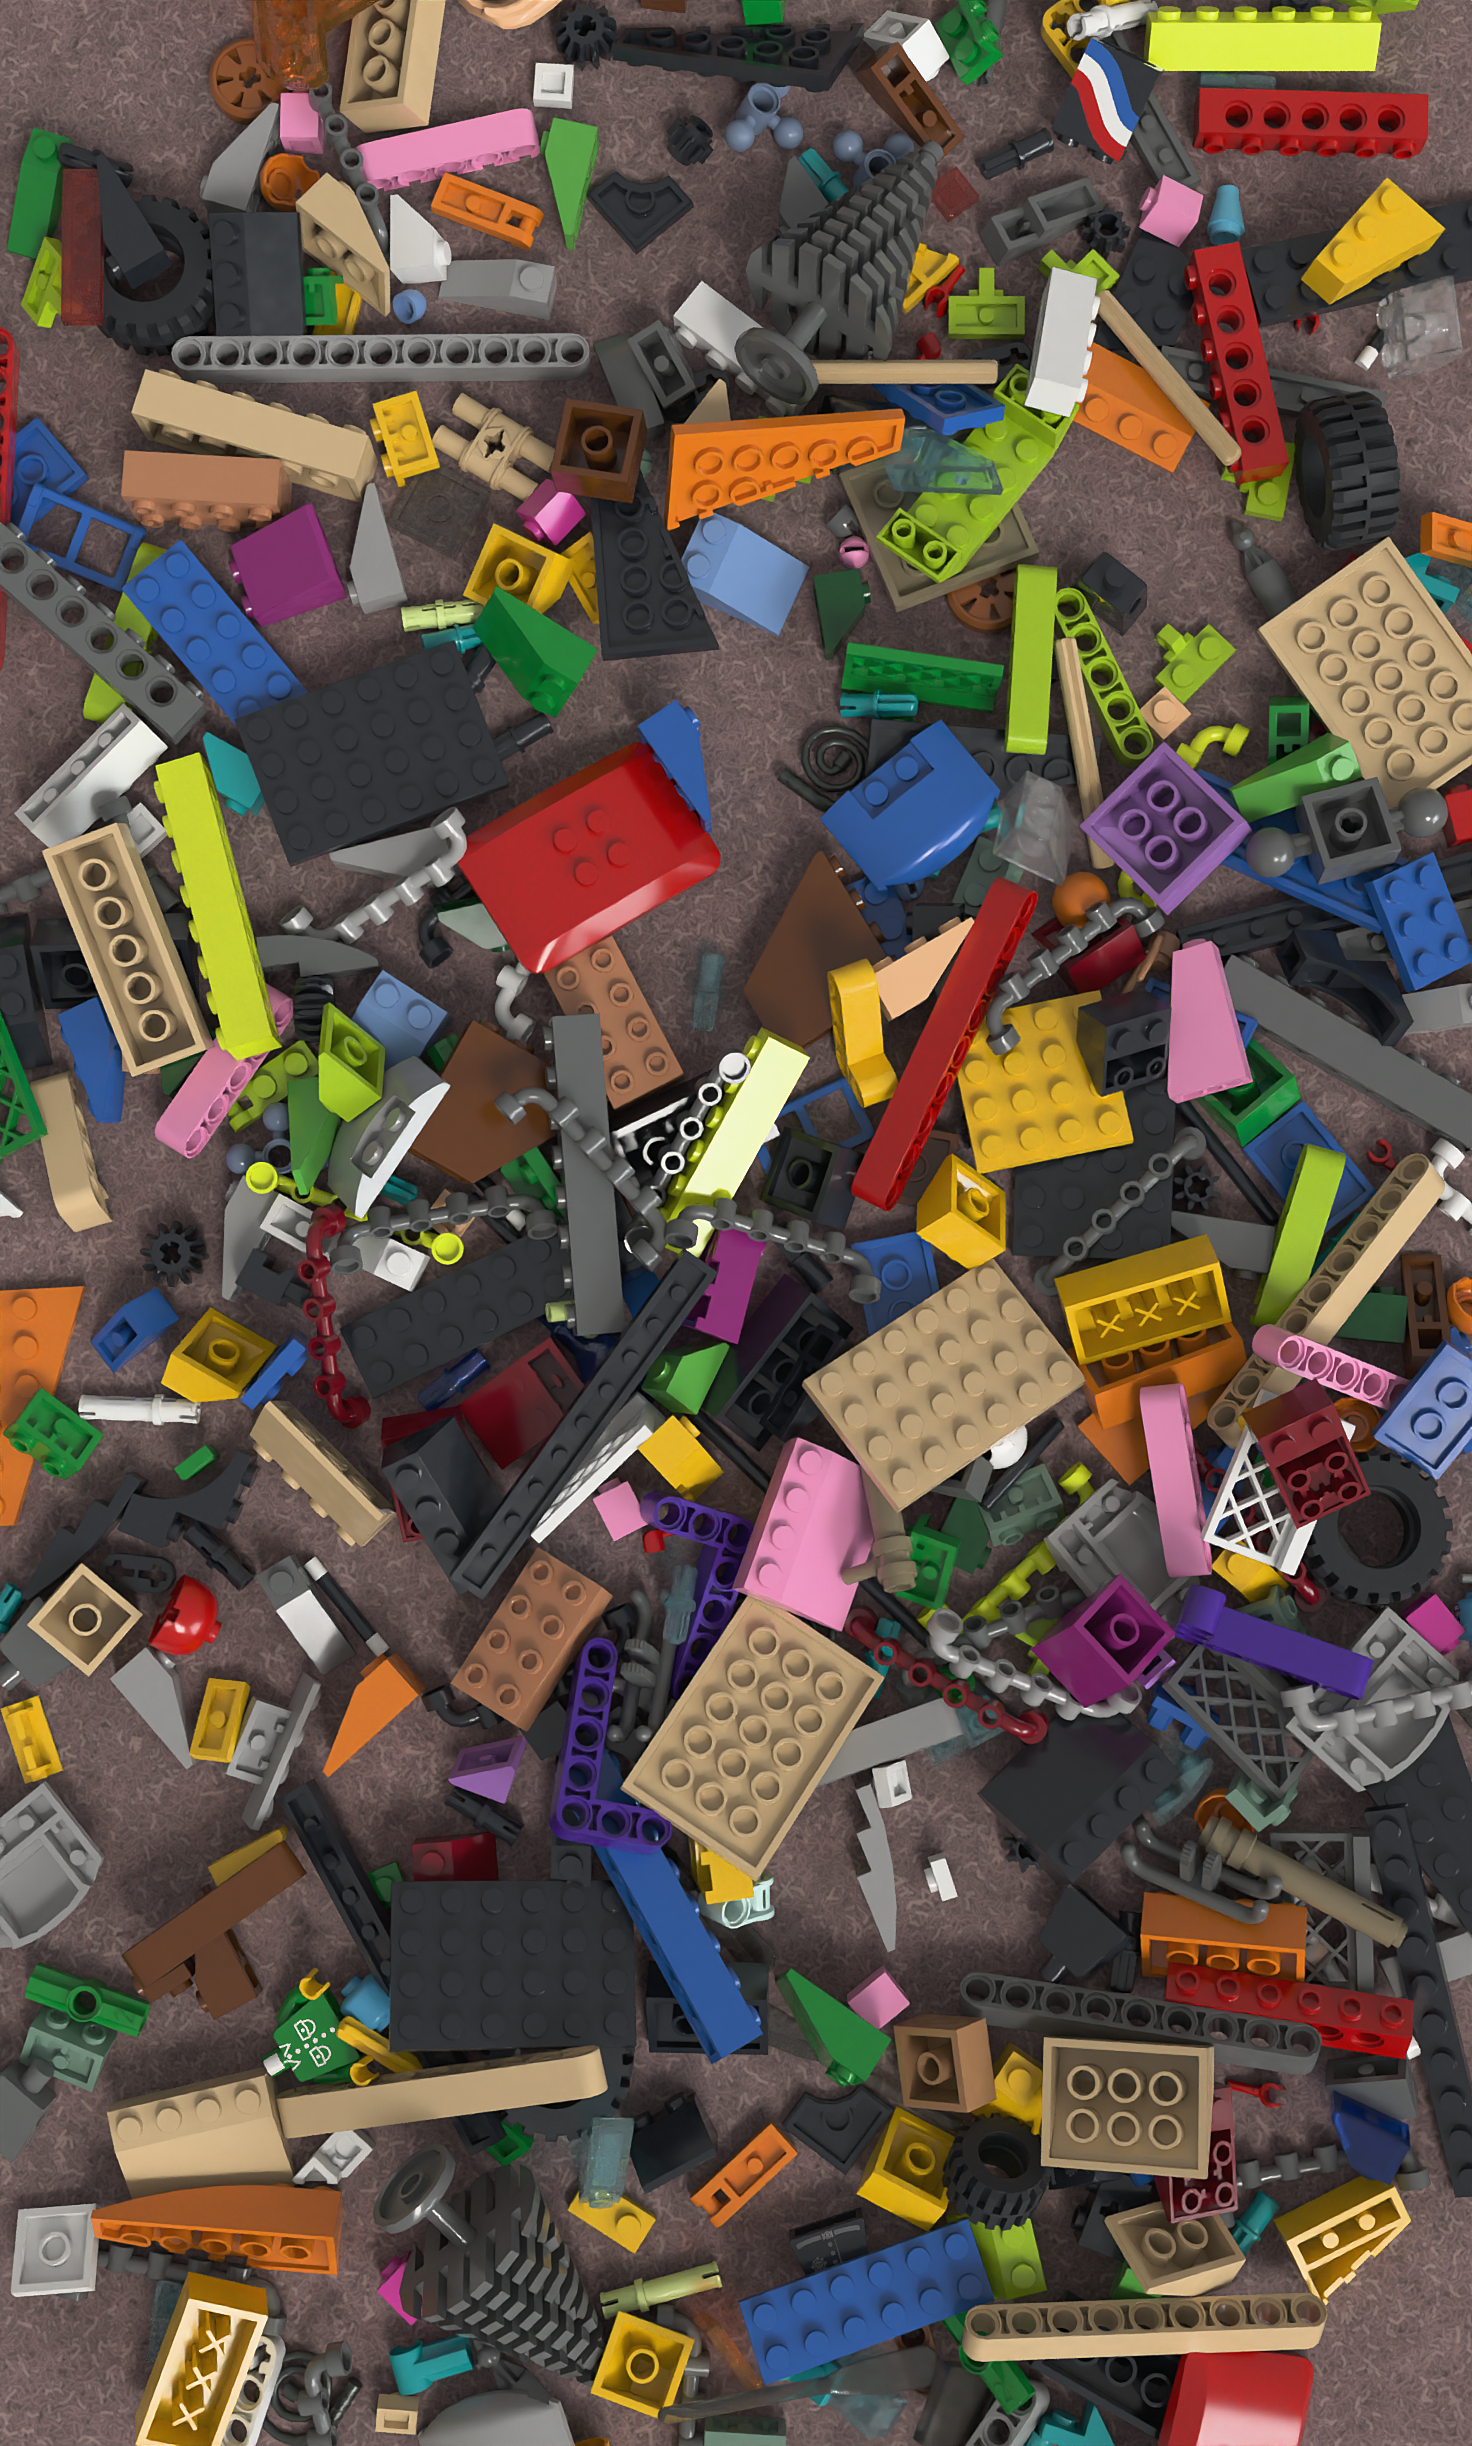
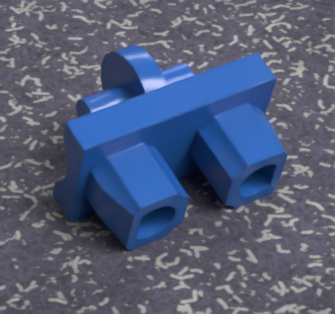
M1158 1680L1152 1691V1703L1147 1714L1148 1724L1160 1731H1165L1173 1718L1185 1724L1179 1733V1739L1183 1744L1198 1750L1208 1738H1212L1162 1687L1163 1683ZM1181 1681L1179 1682L1181 1688L1189 1696H1197L1196 1683L1193 1687H1190ZM1209 1705L1210 1717L1218 1725L1220 1715L1212 1711L1214 1705Z

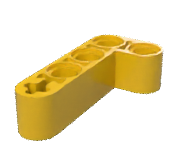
M865 958L827 973L836 1058L842 1074L862 1108L892 1098L898 1085L896 1074L883 1049L877 978L870 962Z

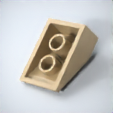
M326 172L296 201V212L300 213L302 250L324 268H330V271L335 276L343 275V283L359 293L362 299L386 317L390 313L389 266L353 190L345 182H338Z
M1159 2201L1107 2216L1104 2220L1146 2294L1197 2297L1223 2289L1230 2285L1246 2261L1244 2254L1219 2214L1171 2224L1167 2222L1162 2202Z

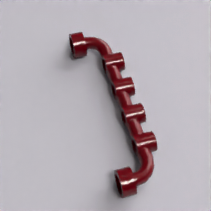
M327 1204L314 1210L311 1215V1224L306 1235L307 1259L302 1260L298 1264L297 1272L304 1282L310 1283L312 1297L303 1304V1313L308 1320L316 1322L317 1336L309 1341L308 1351L314 1359L321 1360L322 1374L313 1381L314 1392L320 1398L326 1399L328 1411L334 1420L346 1428L353 1429L369 1420L371 1408L368 1401L361 1395L352 1394L344 1399L341 1396V1391L346 1386V1379L337 1366L336 1353L341 1348V1341L332 1328L331 1314L336 1309V1302L327 1290L326 1276L330 1273L331 1264L329 1259L322 1253V1238H330L341 1233L346 1226V1216L339 1206Z
M1193 1435L1201 1484L1206 1489L1218 1494L1226 1472L1223 1469L1214 1467L1200 1452L1198 1441ZM1217 1472L1220 1476V1481L1216 1486H1211L1209 1482L1210 1476ZM1232 1489V1494L1234 1496L1236 1503L1245 1499L1239 1497L1237 1493ZM1254 1505L1246 1507L1244 1514L1241 1515L1246 1528L1260 1522L1254 1515ZM1233 1514L1229 1515L1231 1519L1235 1520ZM1269 1528L1251 1535L1254 1547L1266 1553L1273 1540ZM1269 1533L1271 1541L1267 1546L1263 1547L1261 1538L1264 1534ZM1300 1561L1294 1576L1288 1577L1287 1573L1277 1569L1278 1575L1282 1579L1294 1585L1291 1597L1298 1609L1313 1613L1323 1607L1326 1600L1325 1591L1314 1584L1312 1580H1309L1306 1576V1567L1303 1562Z
M859 1605L848 1612L844 1623L846 1633L874 1651V1658L879 1664L889 1666L895 1663L908 1671V1678L913 1685L923 1687L929 1684L943 1692L944 1702L948 1706L959 1708L964 1705L976 1712L979 1723L986 1729H994L999 1726L1005 1731L1018 1736L1020 1740L1028 1744L1038 1743L1045 1737L1049 1728V1722L1042 1711L1030 1708L1024 1710L1018 1718L1013 1717L1005 1712V1707L1000 1701L995 1699L985 1700L972 1692L965 1680L960 1678L952 1680L937 1671L934 1662L929 1658L917 1659L904 1651L896 1638H883L876 1634L874 1631L877 1627L878 1619L871 1608ZM882 1646L891 1648L893 1656L885 1655ZM916 1668H924L928 1673V1677L920 1676ZM951 1689H959L963 1697L956 1698L952 1695ZM991 1709L995 1711L998 1718H989L986 1710Z

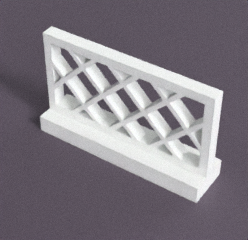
M1261 1388L1253 1408L1280 1395ZM1340 1418L1350 1442L1356 1426ZM1245 1425L1200 1538L1206 1542L1274 1566L1278 1570L1294 1576L1317 1520L1297 1529L1287 1508L1285 1511L1274 1516L1271 1515L1265 1499L1278 1493L1275 1485L1263 1491L1261 1490L1255 1473L1265 1469L1266 1466L1264 1461L1251 1465L1247 1453L1251 1444H1254L1247 1425ZM1249 1477L1255 1494L1236 1503L1232 1494L1234 1484L1241 1479ZM1227 1502H1229L1230 1506L1225 1508ZM1259 1502L1265 1520L1246 1528L1240 1510ZM1233 1514L1240 1532L1227 1538L1215 1535L1214 1533L1220 1519ZM1269 1527L1273 1540L1266 1554L1255 1550L1250 1536ZM1244 1539L1246 1546L1236 1542Z
M636 1391L623 1404L531 1532V1536L538 1543L546 1538L665 1422V1417L641 1393Z

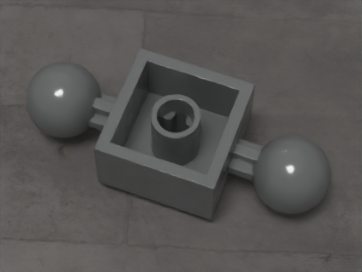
M1378 777L1301 796L1294 813L1300 833L1289 835L1286 831L1276 827L1258 830L1251 836L1246 845V861L1256 874L1262 877L1274 878L1286 873L1294 864L1295 858L1307 855L1317 885L1392 866L1402 849L1396 832L1403 830L1408 835L1416 838L1433 836L1445 825L1448 817V806L1439 792L1431 788L1420 787L1407 792L1401 798L1396 808L1388 809Z

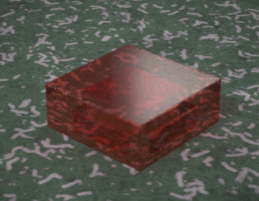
M956 166L936 181L931 201L949 223L978 202L979 195Z

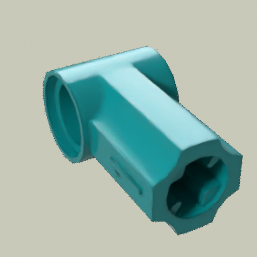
M456 2334L423 2343L422 2340H415V2345L402 2349L401 2345H398L388 2353L399 2394L403 2396L421 2392L430 2387L436 2380L474 2368L473 2353L469 2339Z

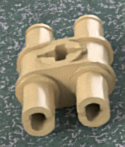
M461 393L455 401L452 412L455 416L479 429L476 438L468 441L446 426L441 425L432 439L433 446L457 460L462 471L465 473L471 472L489 483L491 489H497L498 491L504 489L523 502L540 484L513 468L516 459L523 456L548 473H551L554 448L534 437V432L529 426L523 427L505 416L501 409L492 408L490 410L464 393ZM502 443V452L495 450L493 454L490 453V445L497 447Z

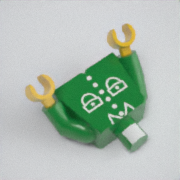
M313 1968L300 1983L288 1991L276 2015L278 2026L272 2033L278 2047L262 2056L264 2066L272 2077H276L291 2067L300 2082L310 2079L313 2083L319 2085L355 2083L358 2086H366L380 2076L379 2072L373 2074L367 2069V2064L373 2061L374 2058L372 2055H367L361 2060L356 2061L361 2058L363 2053L337 2037L338 2025L345 2016L340 2012V2005L329 1988V1981L325 1985L319 1984L314 1977L319 1970L318 1968Z

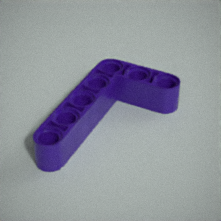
M655 1490L644 1496L640 1503L642 1519L662 1531L703 1543L681 1611L680 1629L669 1690V1697L678 1702L686 1690L685 1688L678 1692L680 1680L688 1676L687 1686L689 1685L729 1624L739 1593L733 1590L732 1587L754 1525L750 1521L730 1512ZM667 1502L669 1507L668 1513L663 1519L659 1520L658 1510L662 1504ZM702 1513L703 1523L699 1529L694 1531L693 1521L696 1516ZM733 1525H737V1535L733 1540L728 1541L730 1528ZM724 1562L725 1571L720 1578L716 1579V1569ZM712 1600L713 1608L707 1616H703L705 1604ZM700 1638L699 1649L691 1654L690 1648L692 1643Z
M1192 1584L1185 1593L1173 1627L1176 1637L1307 1684H1312L1341 1696L1362 1700L1374 1663L1372 1659L1224 1607L1226 1595L1211 1588Z
M594 1638L589 1640L582 1648L574 1664L549 1816V1826L557 1837L564 1840L650 1855L659 1850L670 1839L672 1834L671 1822L665 1820L652 1809L595 1799L618 1658L617 1650L609 1640ZM588 1653L599 1654L604 1660V1667L597 1668L593 1666L588 1660ZM590 1691L594 1693L598 1699V1706L591 1707L586 1705L582 1700L581 1692ZM575 1731H587L592 1738V1745H581L576 1740ZM570 1769L580 1770L586 1778L584 1786H577L570 1781L568 1774ZM563 1809H572L578 1814V1826H570L564 1822L562 1818ZM609 1816L614 1818L619 1825V1832L617 1834L608 1833L602 1826V1817ZM642 1824H650L657 1830L658 1840L656 1842H651L643 1836Z

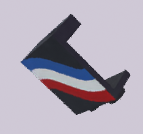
M1098 36L1092 37L1051 129L1059 133L1057 139L1066 145L1078 148L1079 143L1093 149L1091 156L1101 162L1110 165L1113 160L1120 162L1127 153L1125 149L1154 86L1159 83L1165 69Z

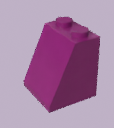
M312 503L298 508L230 546L234 556L233 560L228 561L236 584L243 582L247 595L241 596L243 607L248 618L255 617L261 628L348 598L323 526Z
M1120 1573L1054 1623L1030 1650L1084 1708H1087L1129 1687L1176 1633Z

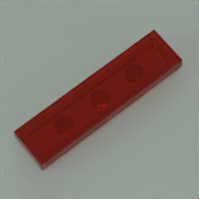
M63 169L61 321L64 326L103 325L104 241L98 170Z

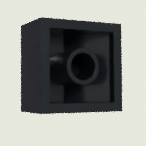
M784 1126L760 1200L813 1222L845 1229L855 1200V1196L851 1194L852 1183L865 1154Z
M685 2092L675 2094L663 2103L665 2109L652 2116L649 2111H646L629 2121L630 2128L625 2131L624 2141L645 2194L718 2155V2133L696 2092L686 2096Z

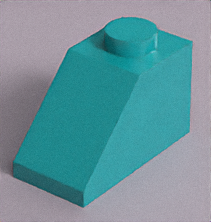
M206 732L203 741L216 789L225 799L223 805L244 817L246 812L257 817L265 800L248 755Z

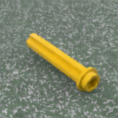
M346 2016L340 2021L336 2031L339 2039L365 2055H372L376 2062L392 2072L399 2073L423 2069L417 2057L410 2052H389V2039L367 2028L354 2017Z

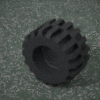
M991 2113L990 2118H987L984 2114L977 2115L974 2122L969 2119L963 2124L962 2129L958 2130L943 2166L942 2184L943 2187L948 2188L946 2196L949 2202H956L955 2210L960 2215L966 2213L970 2216L969 2222L977 2225L979 2221L985 2224V2229L994 2230L995 2226H1000L1001 2230L1005 2231L1011 2230L1013 2224L1017 2227L1024 2225L1027 2218L1031 2219L1035 2214L1049 2184L1052 2167L1041 2166L1040 2135H1033L1031 2133L1032 2127L1026 2123L1023 2126L1016 2123L1017 2118L1008 2115L1007 2119L1001 2118L1000 2113ZM983 2164L1000 2168L1011 2179L994 2175Z

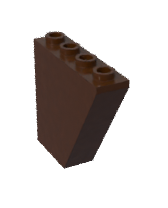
M823 850L814 855L742 990L766 1030L801 1046L803 1049L808 1048L833 1032L827 973L865 958L873 966L888 957L881 944L887 941L875 921L868 924L861 911L867 908L855 888L848 891L841 878L847 875L835 855L828 858ZM895 954L891 956L893 962L898 960Z
M480 1019L478 1023L472 1020L464 1027L438 1074L451 1086L407 1151L465 1185L475 1183L557 1135V1129H550L549 1116L546 1111L537 1103H528L522 1107L526 1115L516 1125L508 1121L493 1104V1101L504 1091L512 1095L522 1088L533 1086L545 1089L554 1096L553 1090H547L545 1067L551 1066V1059L544 1062L533 1055L535 1050L528 1044L514 1039L513 1042L506 1040L499 1035L501 1030L483 1019Z

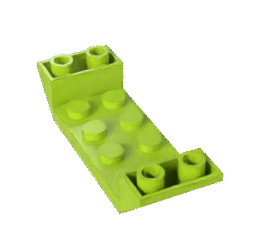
M1018 363L993 393V398L1005 405L1003 420L988 423L983 428H975L907 512L899 508L876 536V541L938 584L961 572L1054 456L1079 410L1080 405L1075 403L1070 417L1024 405L1029 371Z

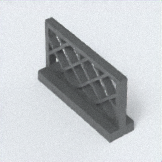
M1195 1644L1162 1685L1171 1697L1274 1803L1284 1797L1315 1755L1284 1727L1293 1709L1292 1707H1283L1280 1691L1291 1688V1686L1279 1673ZM1205 1649L1217 1661L1218 1670L1204 1669L1202 1652ZM1183 1676L1195 1677L1197 1696H1189L1178 1684ZM1205 1678H1219L1222 1698L1208 1697ZM1229 1679H1235L1244 1689L1245 1699L1232 1698ZM1209 1705L1223 1706L1225 1725H1217L1211 1719ZM1233 1706L1247 1707L1249 1727L1236 1726ZM1257 1708H1263L1272 1718L1273 1728H1260ZM1237 1734L1251 1735L1253 1755L1245 1754L1239 1748ZM1261 1735L1275 1736L1278 1756L1264 1755ZM1285 1737H1291L1303 1750L1299 1757H1288ZM1265 1763L1279 1764L1281 1781L1277 1786L1267 1777Z
M1350 1827V1830H1270V1847L1279 1851V1841H1296L1306 1850L1298 1862L1305 1864L1312 1856L1327 1870L1324 1876L1329 1879L1333 1876L1342 1886L1372 1901L1370 1837L1366 1827ZM1305 1841L1316 1842L1310 1847ZM1326 1841H1343V1856L1332 1867L1316 1853ZM1343 1865L1344 1878L1337 1873ZM1280 1894L1272 1899V1904L1287 1902ZM1300 1899L1295 1903L1296 1906L1302 1907L1306 1904V1902ZM1325 1914L1314 1926L1307 1921L1306 1944L1315 1936L1329 1952L1315 1966L1305 1958V1966L1310 1970L1305 1975V1983L1374 1994L1373 1939L1342 1923L1346 1927V1935L1333 1946L1319 1933L1333 1917ZM1345 1946L1347 1951V1958L1340 1953V1951ZM1336 1956L1347 1967V1981H1329L1320 1971ZM1316 1976L1320 1981L1311 1980Z

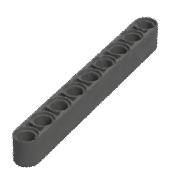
M986 1972L969 1973L962 1979L960 1984L959 2010L962 2016L986 2018L987 2025L1055 2036L1214 2046L1215 2062L1296 2075H1305L1315 2068L1322 2044L1321 2036L1313 2026L1289 2020ZM979 1993L984 1995L986 1999L974 2001L968 1996ZM1012 2000H1020L1023 2001L1026 2004V2006L1016 2008L1011 2006L1008 2002ZM1059 2006L1066 2010V2012L1055 2014L1048 2008ZM1098 2012L1103 2014L1106 2019L1097 2021L1088 2014ZM1140 2019L1146 2023V2026H1133L1129 2020ZM1179 2025L1186 2029L1187 2032L1178 2034L1169 2027ZM1221 2032L1228 2039L1218 2040L1212 2037L1210 2033ZM1251 2039H1263L1268 2043V2046H1257ZM1292 2046H1305L1309 2050V2052H1297L1295 2049H1293Z

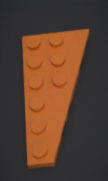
M902 409L672 425L664 524L669 531L680 527L679 521L699 515L701 520L714 515L713 510L731 503L741 506L796 487L795 481L815 475L816 479L831 475L830 469L847 463L857 466L898 452L901 449L905 424Z
M85 1286L0 1291V1526L17 1525L35 1458L31 1455L17 1451L10 1444V1440L3 1435V1432L7 1426L15 1421L38 1389L43 1388L53 1397L55 1396L71 1335H73L80 1303L86 1290Z

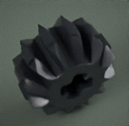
M591 0L588 1L584 8H581L574 1L572 5L573 12L562 9L560 13L561 22L555 23L556 49L559 53H564V61L567 65L578 60V68L583 71L586 67V61H591L592 66L598 70L600 66L599 57L607 61L611 60L612 45L618 38V35L615 33L617 30L616 20L614 17L608 16V10L605 5L595 10L594 3Z
M320 976L298 978L293 989L295 1034L300 1041L320 1042L323 1007L330 1002L337 1008L335 985L330 978H320Z
M173 1221L169 1231L165 1224L160 1223L157 1225L159 1238L149 1233L145 1236V1239L152 1243L153 1246L152 1249L142 1248L140 1254L152 1257L151 1260L143 1265L145 1271L156 1269L153 1281L161 1283L167 1277L168 1286L175 1288L177 1287L179 1277L186 1285L192 1283V1276L189 1270L199 1275L203 1274L204 1269L195 1263L197 1259H209L208 1253L197 1251L207 1241L204 1237L193 1239L197 1230L194 1226L189 1225L183 1231L182 1223L180 1221ZM170 1247L178 1248V1253L182 1257L179 1261L171 1260L170 1264L171 1255L167 1251Z

